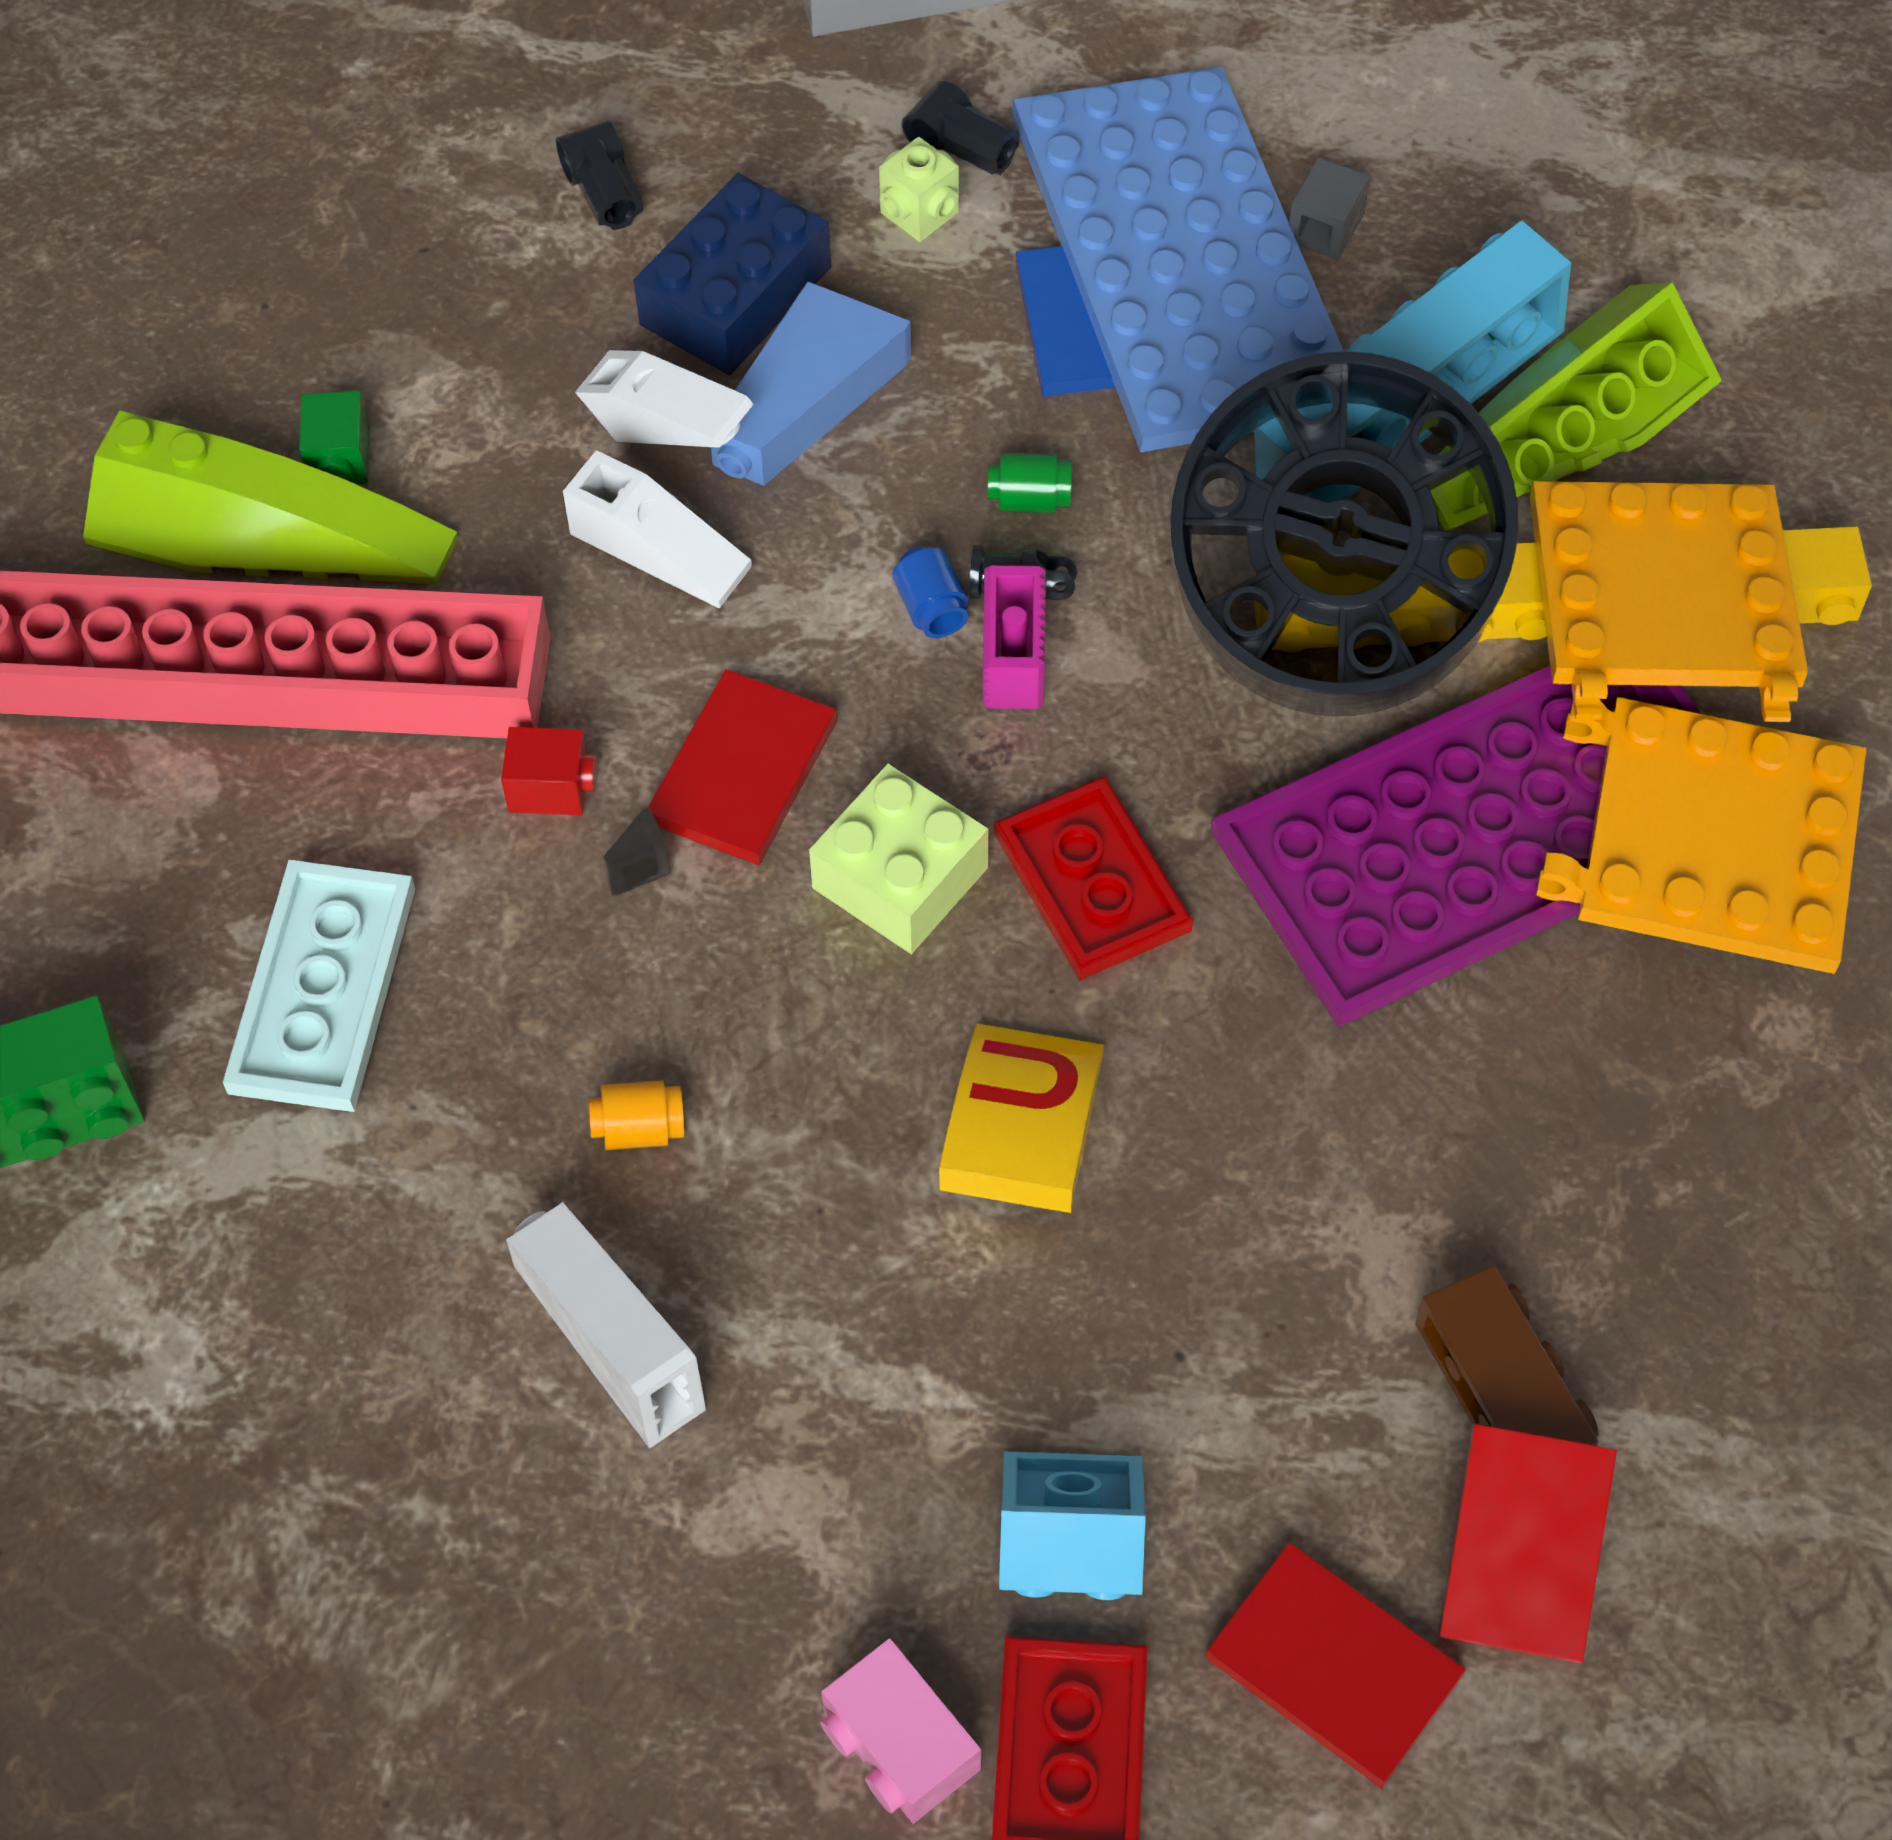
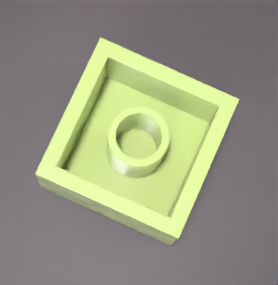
M887 764L809 849L812 888L912 955L988 869L989 829L890 764Z

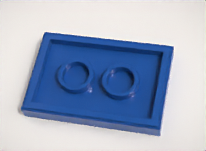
M1063 246L1016 251V269L1042 396L1115 388Z

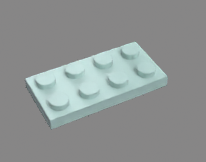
M288 860L224 1076L223 1085L227 1094L355 1112L415 893L412 876Z

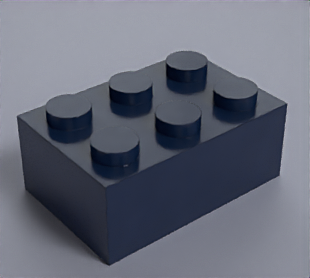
M737 173L633 280L639 325L730 376L782 321L807 282L816 284L830 270L829 222L746 176Z

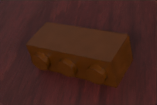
M1495 1265L1422 1298L1415 1325L1472 1425L1473 1423L1594 1445L1598 1444V1426L1590 1408L1583 1400L1578 1399L1575 1401L1562 1380L1564 1371L1558 1354L1549 1342L1539 1341L1528 1322L1530 1318L1529 1310L1522 1293L1514 1284L1506 1285Z

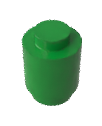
M1001 453L1000 465L989 464L988 500H999V512L1055 514L1056 508H1070L1072 460H1057V454Z

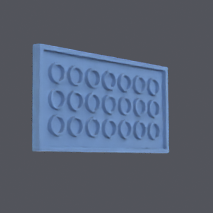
M1222 67L1013 99L1011 114L1019 132L1021 142L1060 244L1063 246L1140 453L1191 444L1209 416L1227 397L1243 384L1271 368L1305 356L1329 352H1344Z

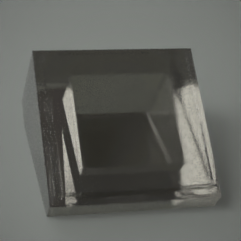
M649 807L644 809L603 856L612 896L620 895L671 873L666 840Z

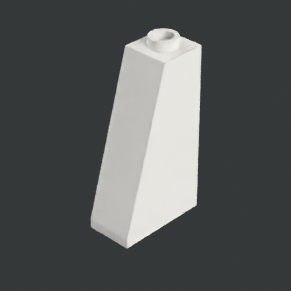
M562 1202L549 1212L539 1211L523 1220L516 1228L514 1234L506 1239L515 1269L649 1449L704 1412L706 1407L696 1356L568 1207Z

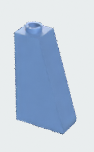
M807 282L735 389V391L748 396L754 405L740 421V429L730 441L721 445L720 448L711 447L713 466L720 468L731 477L745 478L765 486L907 366L911 360L910 321Z

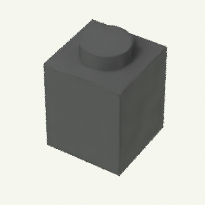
M1318 157L1291 205L1289 227L1292 229L1298 246L1339 260L1365 214L1370 175Z

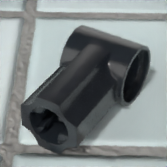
M938 81L903 118L901 124L903 133L910 143L917 137H920L936 150L944 149L992 175L995 173L1001 175L1009 167L1012 157L1019 146L1018 131L973 109L968 96L959 87L947 81Z
M602 122L557 137L555 139L557 153L565 176L571 186L579 185L598 225L608 226L613 231L630 226L633 219L643 211L642 198L625 167L621 143L611 122Z

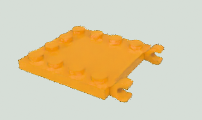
M1533 481L1530 505L1552 683L1572 685L1575 719H1601L1600 699L1607 698V685L1759 687L1764 722H1790L1791 711L1789 701H1797L1798 687H1803L1808 667L1775 485Z
M1617 697L1613 712L1600 702L1602 709L1601 719H1575L1572 701L1571 712L1566 719L1563 738L1575 743H1592L1607 746L1587 869L1570 856L1560 853H1547L1544 868L1540 871L1536 895L1553 901L1580 903L1578 917L1580 921L1835 974L1842 956L1867 748Z

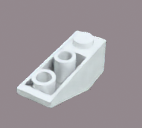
M609 350L575 391L616 442L720 448L721 445L730 441L740 429V421L754 405L748 396L644 351Z
M598 450L593 453L563 490L570 535L719 609L752 567L749 557L647 474Z

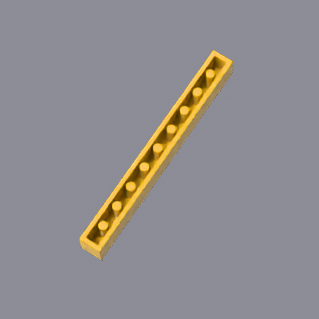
M1839 527L1783 530L1799 623L1839 625L1847 621H1858L1872 587L1859 528ZM1517 543L1508 581L1496 609L1478 642L1486 639L1522 638L1525 640H1539L1547 637L1535 543ZM1461 549L1452 553L1448 558L1451 571L1460 578L1472 579L1484 571L1481 557L1472 550ZM1281 555L1285 565L1296 578L1305 585L1323 593L1353 595L1368 591L1383 583V581L1355 573L1346 576H1334L1323 571L1314 561L1294 555ZM1421 586L1406 603L1389 614L1406 646H1418L1426 642L1449 641L1469 617L1468 614ZM1253 600L1258 629L1267 620L1268 613L1262 604ZM1294 614L1271 650L1298 652L1305 648L1338 647V627L1314 623ZM1366 636L1360 639L1353 649L1366 645H1384L1387 643L1379 637Z

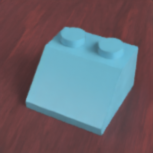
M1004 1451L999 1590H1015L1017 1593L1027 1597H1045L1054 1592L1086 1593L1090 1597L1100 1600L1119 1599L1125 1594L1142 1595L1145 1540V1497L1142 1456Z

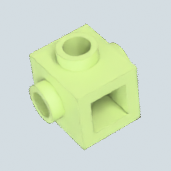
M917 137L902 150L891 153L883 164L879 166L881 214L918 242L923 241L959 213V166L946 152L936 150L922 138Z

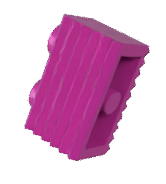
M989 566L985 568L983 705L987 708L1038 709L1044 704L1046 571L1040 566Z

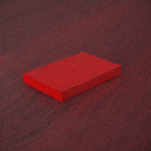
M725 669L645 811L647 824L760 866L837 722V710Z
M1106 776L994 822V835L1079 981L1192 932L1193 919Z
M1473 1423L1439 1628L1440 1637L1583 1664L1617 1454L1615 1448Z
M1290 1542L1207 1649L1205 1657L1381 1789L1453 1692L1466 1671L1461 1665Z
M1005 1636L992 1840H1139L1148 1645Z

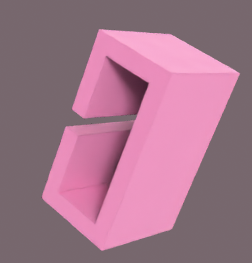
M890 1638L821 1691L826 1717L820 1721L824 1732L842 1755L847 1757L855 1751L863 1762H867L872 1772L865 1777V1781L874 1796L889 1813H893L900 1807L912 1824H914L981 1770L980 1747Z

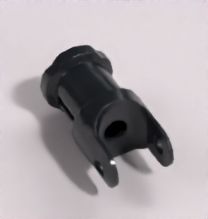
M973 545L969 599H979L981 594H984L985 568L989 566H1040L1046 571L1045 599L1065 600L1074 593L1077 566L1069 558L1048 556L1045 552L1038 549L1025 548L1021 554L985 552L983 545ZM1064 566L1068 569V573L1057 571V568ZM1054 585H1066V588L1062 591H1058L1057 589H1055Z

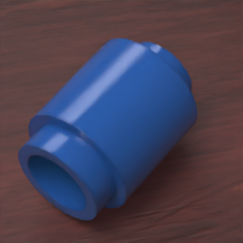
M926 546L915 547L907 551L892 572V579L914 626L923 630L924 634L930 638H942L957 632L966 624L969 618L967 611L969 600L947 553L940 548H929Z

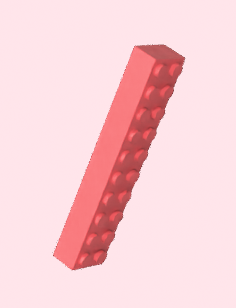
M0 571V713L507 738L509 727L538 728L551 637L543 596Z

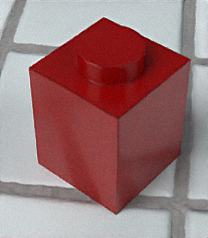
M509 727L501 776L508 812L582 816L585 792L596 791L598 778L597 755L587 754L583 730Z

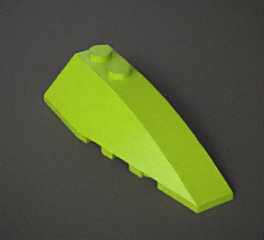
M1673 282L1629 285L1547 350L1478 413L1486 421L1503 450L1514 481L1516 497L1531 492L1533 481L1556 482V480L1576 471H1585L1602 463L1601 460L1619 452H1629L1644 445L1719 384L1722 379ZM1446 445L1439 455L1445 454L1452 449ZM1469 471L1430 491L1435 503L1437 517L1444 529L1451 530L1488 514L1484 499Z
M124 411L118 412L94 456L83 533L84 541L88 545L193 573L213 574L215 567L244 568L245 574L249 576H269L270 570L302 571L304 578L328 579V575L332 573L358 574L361 581L433 585L437 584L459 539L457 531L398 502L335 475L235 440Z

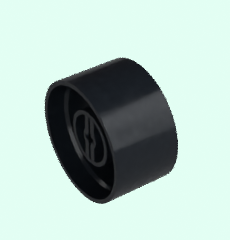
M1329 352L1305 356L1282 363L1259 374L1227 397L1209 416L1190 445L1178 473L1171 509V543L1179 590L1188 618L1206 650L1232 678L1251 692L1291 710L1324 716H1357L1396 707L1420 696L1451 674L1480 640L1496 609L1511 573L1518 536V503L1512 474L1497 438L1482 416L1454 388L1435 375L1395 358L1361 352ZM1347 403L1378 407L1411 419L1393 450L1371 440L1346 437ZM1332 404L1331 411L1319 419L1306 418L1298 411V409ZM1277 418L1294 451L1277 462L1263 480L1224 457L1250 432ZM1428 429L1452 450L1442 455L1431 454L1421 446L1419 436L1424 430ZM1469 471L1484 499L1491 532L1438 531L1437 511L1430 491ZM1224 478L1232 481L1239 490L1235 501L1224 507H1216L1209 504L1202 494L1206 485L1212 480ZM1333 484L1359 486L1377 494L1387 502L1398 516L1401 524L1368 515L1361 505L1350 500H1336L1327 503L1304 495L1317 488ZM1339 531L1350 533V538L1346 540L1344 547L1332 544ZM1192 534L1247 536L1250 558L1257 575L1206 601L1193 565ZM1461 549L1472 550L1481 557L1484 571L1472 579L1460 578L1451 571L1448 564L1449 556ZM1279 551L1314 561L1323 571L1334 576H1346L1355 573L1383 581V583L1368 591L1353 595L1323 593L1314 590L1296 578L1285 565ZM1421 586L1468 614L1469 617L1447 643L1432 655L1416 664L1389 614L1406 603ZM1245 600L1259 602L1268 613L1267 620L1256 630L1246 631L1238 628L1231 620L1232 610L1238 603ZM1294 614L1314 623L1338 627L1337 683L1298 677L1276 669L1264 662ZM1366 636L1379 637L1387 643L1390 649V658L1378 667L1364 666L1354 655L1353 647Z

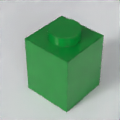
M360 391L301 394L299 451L303 464L354 484L368 483L369 424Z

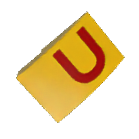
M977 1023L960 1077L939 1166L940 1191L1071 1213L1080 1165H1082L1104 1045Z

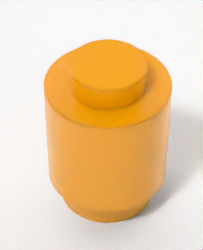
M663 1080L603 1084L600 1086L601 1098L588 1099L591 1138L604 1137L605 1150L668 1146V1139L684 1138L683 1104L680 1085L664 1087Z

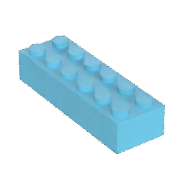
M1521 220L1504 234L1497 233L1490 237L1481 247L1478 254L1461 267L1454 266L1448 269L1431 290L1416 301L1409 300L1402 304L1389 322L1373 334L1360 336L1353 342L1347 352L1372 353L1415 365L1444 381L1472 404L1564 332L1571 262ZM1488 333H1490L1492 336H1494V337L1496 338V340L1493 341V340L1489 337ZM1347 403L1346 437L1371 440L1393 450L1411 419L1386 409ZM1332 404L1298 409V411L1306 418L1319 419L1331 411ZM1277 418L1266 422L1254 430L1256 476L1262 480L1277 462L1294 451ZM1428 429L1424 430L1419 436L1420 443L1433 433ZM1333 484L1317 488L1304 496L1331 503L1336 500H1348L1361 490L1362 487L1348 484Z

